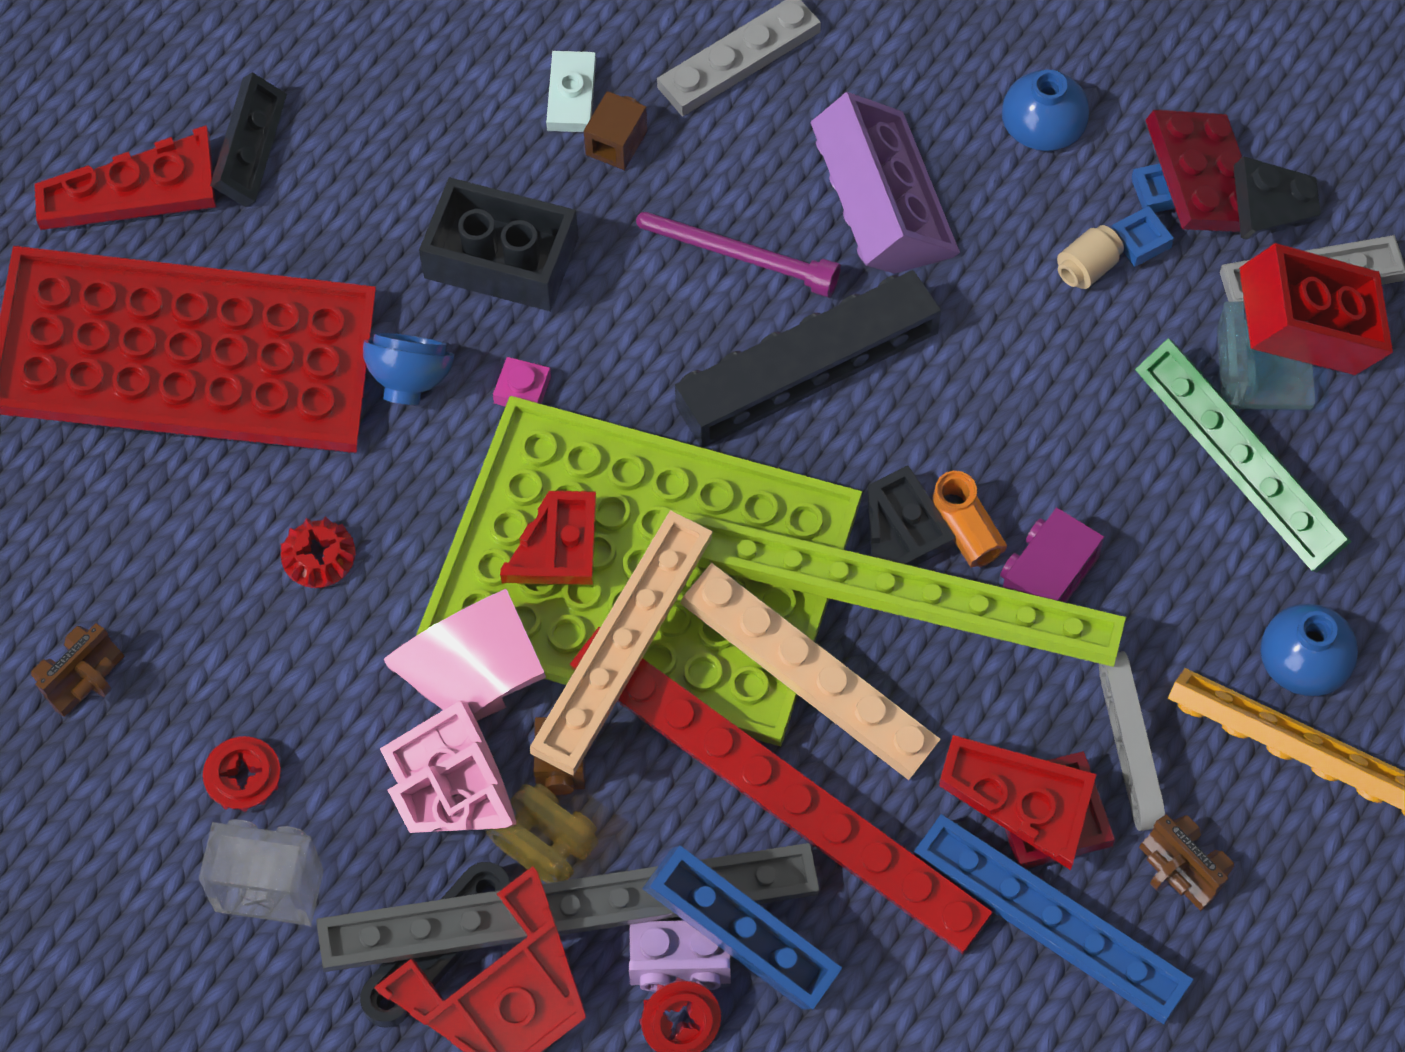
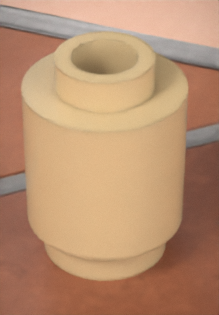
M1105 225L1088 229L1058 255V273L1069 286L1081 289L1089 288L1119 262V255L1124 251L1120 237L1115 231Z

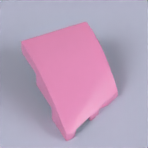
M507 589L484 598L442 620L384 658L387 667L392 672H396L416 688L421 695L442 710L460 700L467 701L476 721L506 708L502 697L546 678Z
M460 700L380 748L398 783L388 789V792L409 833L510 828L517 824L498 767L467 701Z

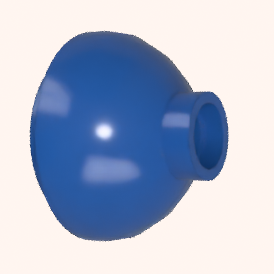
M1038 70L1020 77L1011 85L1003 101L1002 120L1008 133L1019 143L1036 150H1058L1073 144L1084 133L1089 120L1088 99L1082 87L1068 75L1056 70Z
M375 332L373 340H364L363 358L367 368L376 381L385 387L383 399L407 405H419L421 392L430 390L442 382L452 368L455 355L446 351L447 344L444 342L397 333Z
M1306 603L1290 606L1270 621L1261 640L1260 652L1265 669L1280 686L1299 695L1320 696L1339 689L1348 681L1357 663L1358 646L1353 629L1340 614L1322 605ZM1316 632L1321 635L1323 641H1313L1306 634Z

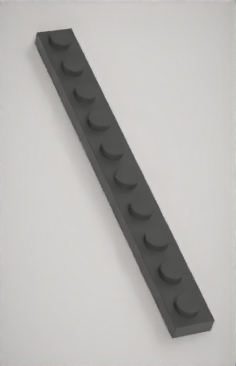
M810 843L700 860L757 904L816 896L819 892ZM658 866L543 884L559 935L679 916L642 889ZM499 891L316 919L323 973L521 942L527 937V934L497 896Z

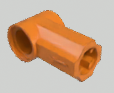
M953 470L940 476L935 485L932 502L955 535V543L970 568H980L994 561L1000 554L1005 552L1007 544L977 497L975 481L970 475L962 471ZM949 494L957 495L964 502L952 504L946 501L944 496Z

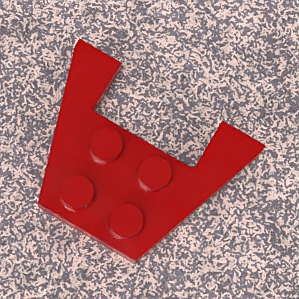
M533 865L497 893V896L527 934L524 940L447 999L442 998L413 958L374 987L377 992L402 1007L424 1025H428L447 1038L463 1052H542L584 1020L587 1015L539 872Z

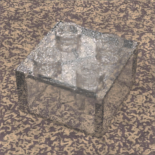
M233 819L229 820L228 824L212 822L199 881L215 912L311 926L324 870L311 836H307L304 831L288 826L278 827L277 831L258 829L251 822Z

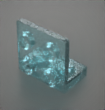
M1225 302L1217 327L1221 395L1234 409H1312L1315 404L1312 364L1251 349L1247 320H1244L1243 302Z

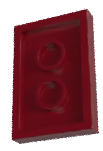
M1153 110L1145 121L1182 229L1240 232L1233 165L1242 158L1227 114Z

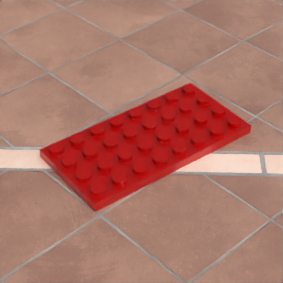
M13 246L0 313V415L356 453L367 369L363 358L364 340H370L376 286Z

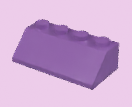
M845 92L810 122L817 139L816 146L823 155L830 172V182L837 191L844 208V219L852 229L858 245V255L866 266L895 274L954 258L960 253L903 111Z

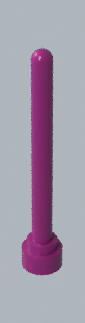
M641 212L636 218V223L641 229L804 280L805 286L811 287L812 293L830 298L839 280L841 264L824 258L820 262L812 260L811 263H806L649 212Z

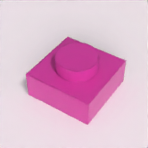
M507 357L493 392L494 404L506 407L510 396L541 404L551 378L550 368Z

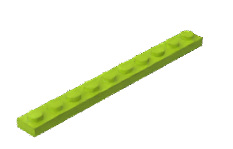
M666 507L661 508L650 540L651 543L671 510L713 531L712 539L697 563V567L707 569L713 563L726 574L1112 667L1115 665L1126 619L1124 616Z

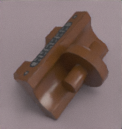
M97 623L90 629L76 626L65 637L64 646L68 651L57 662H54L52 659H43L31 671L37 688L54 710L63 717L92 690L105 697L112 688L104 678L125 657L111 641L107 631Z
M1165 814L1155 822L1152 832L1139 846L1148 856L1147 861L1158 871L1151 880L1150 885L1158 892L1170 884L1181 896L1185 895L1202 911L1212 903L1228 881V875L1235 867L1234 862L1223 851L1214 850L1206 855L1196 845V842L1201 837L1200 828L1188 815L1172 821Z

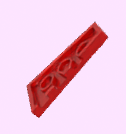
M207 125L193 129V135L174 142L172 137L155 142V148L133 156H130L129 152L112 157L113 161L107 165L95 169L88 165L35 183L36 221L40 230L216 207L215 189L210 186L213 178L210 134Z

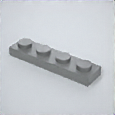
M785 0L657 78V88L683 117L820 33L821 22L801 0Z

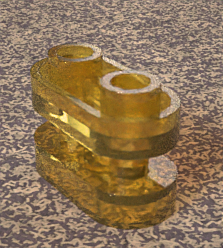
M523 784L510 799L512 807L518 813L515 816L516 825L510 828L485 829L486 834L493 843L526 869L534 865L539 872L541 880L546 883L569 880L574 874L573 868L566 861L570 854L585 860L599 844L597 837L594 835L597 831L594 823L580 812L574 811L573 814H570L560 807L557 797L541 784H536L534 787ZM534 826L555 843L550 847L529 830Z

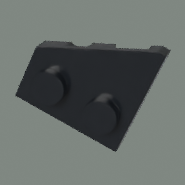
M1245 156L1233 165L1241 238L1251 239L1259 232L1270 230L1271 233L1282 231L1289 225L1297 227L1309 224L1321 215L1316 177Z
M908 465L868 485L867 496L872 557L915 567L955 546V535Z

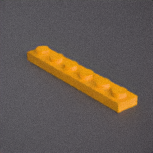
M1184 668L1175 681L1168 699L1178 703V707L1186 714L1199 718L1206 716L1222 724V728L1227 733L1242 739L1250 737L1265 744L1267 750L1273 755L1286 760L1294 758L1311 766V770L1319 777L1329 781L1340 780L1355 787L1356 791L1365 799L1376 803L1385 801L1401 809L1405 816V771L1187 668Z

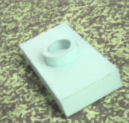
M552 51L546 120L547 131L584 132L592 117L596 68L595 52Z

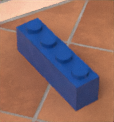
M680 845L671 848L642 888L801 1009L813 1010L842 970L841 966Z

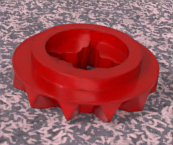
M326 516L323 520L311 521L306 518L301 526L296 529L290 528L285 542L280 543L281 563L286 574L296 583L310 588L327 587L340 581L352 568L356 555L353 537L348 533L343 523L340 525L333 523ZM316 539L321 547H328L323 551V565L319 564L318 559L315 560L313 554H307L311 552V540Z
M235 737L222 742L209 754L203 768V782L210 798L219 803L225 810L228 808L240 809L246 813L250 807L258 804L265 805L267 798L273 791H278V782L282 770L275 751L267 743L254 737ZM240 759L244 760L249 772L256 773L248 777L244 790L241 789L235 778H230V776L238 774L239 766H241Z
M677 977L673 983L667 985L658 984L656 992L648 1000H644V1010L639 1021L647 1043L656 1052H701L711 1044L718 1033L721 1023V1011L714 994L698 980L692 982ZM687 1005L686 1011L696 1024L679 1022L676 1028H672L673 1022L665 1013V1010L679 1012L683 1006Z

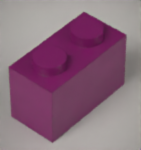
M1056 507L1046 521L1040 518L1033 525L1026 538V542L1029 545L1021 555L1013 553L1005 563L1000 573V577L1004 578L1003 588L1066 603L1098 560L1104 536Z

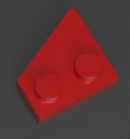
M548 491L538 507L536 519L528 523L520 536V545L508 563L504 562L500 569L501 583L593 585L596 491Z

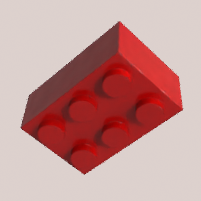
M1277 243L1239 267L1251 349L1352 375L1359 374L1393 353L1379 271Z

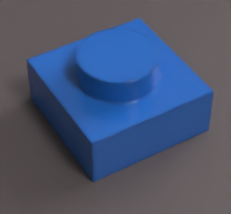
M1160 163L1133 169L1131 180L1142 209L1149 206L1156 213L1175 208Z
M1149 206L1111 226V229L1116 232L1123 243V253L1134 267L1172 248L1173 236Z

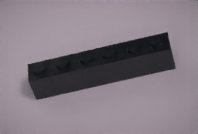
M914 270L901 276H889L874 289L861 295L852 294L842 300L838 306L822 314L818 312L810 314L799 325L784 332H773L763 338L759 344L743 352H731L720 363L706 370H695L688 373L679 383L675 384L676 408L700 447L704 448L938 334L941 310Z

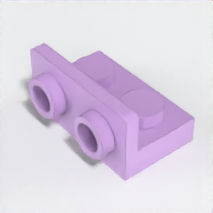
M650 921L630 924L629 975L631 985H640L642 990L656 992L658 984L667 985L673 983L677 977L685 981L696 982L698 980L709 990L718 989L721 984L731 983L730 955L687 922Z

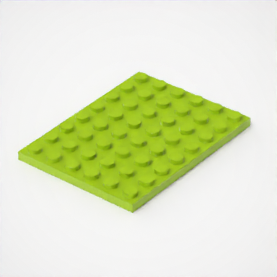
M510 396L416 636L468 606L507 589L545 673L546 678L544 679L567 685L574 673L570 663L598 627L601 628L649 547L662 507L845 550L861 503L862 491ZM548 491H596L593 585L501 583L500 569L504 562L508 563L520 545V536L528 523L536 519L538 507ZM696 566L644 654L643 659L753 739L781 747L798 694L680 604L686 592L706 570ZM727 574L814 642L816 641L829 598Z

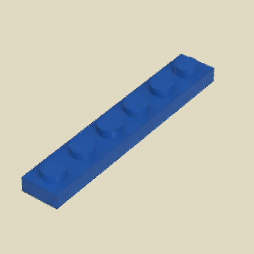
M942 814L913 852V855L979 903L1163 1025H1165L1194 980Z

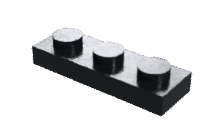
M253 72L242 79L210 184L216 190L245 207L256 202L287 96L285 92Z

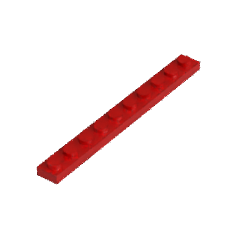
M600 627L596 629V631L592 634V636L589 638L586 644L582 647V649L570 663V666L574 671L576 670L577 666L579 665L580 661L582 660L583 656L588 650L590 644L592 643L593 639L598 633ZM641 659L617 700L619 704L962 955L965 953L992 916V911L645 659Z

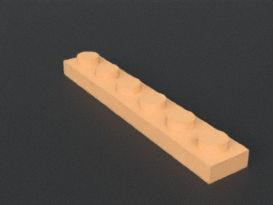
M671 510L669 511L530 746V754L574 776L709 545L713 531Z
M713 563L707 567L683 596L680 602L681 605L906 779L910 780L940 741L939 737Z

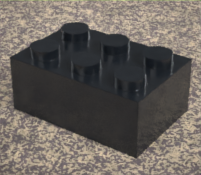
M449 177L419 248L424 278L551 312L579 239L576 210Z

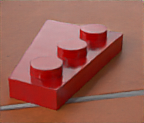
M953 735L939 786L1071 870L1096 774Z

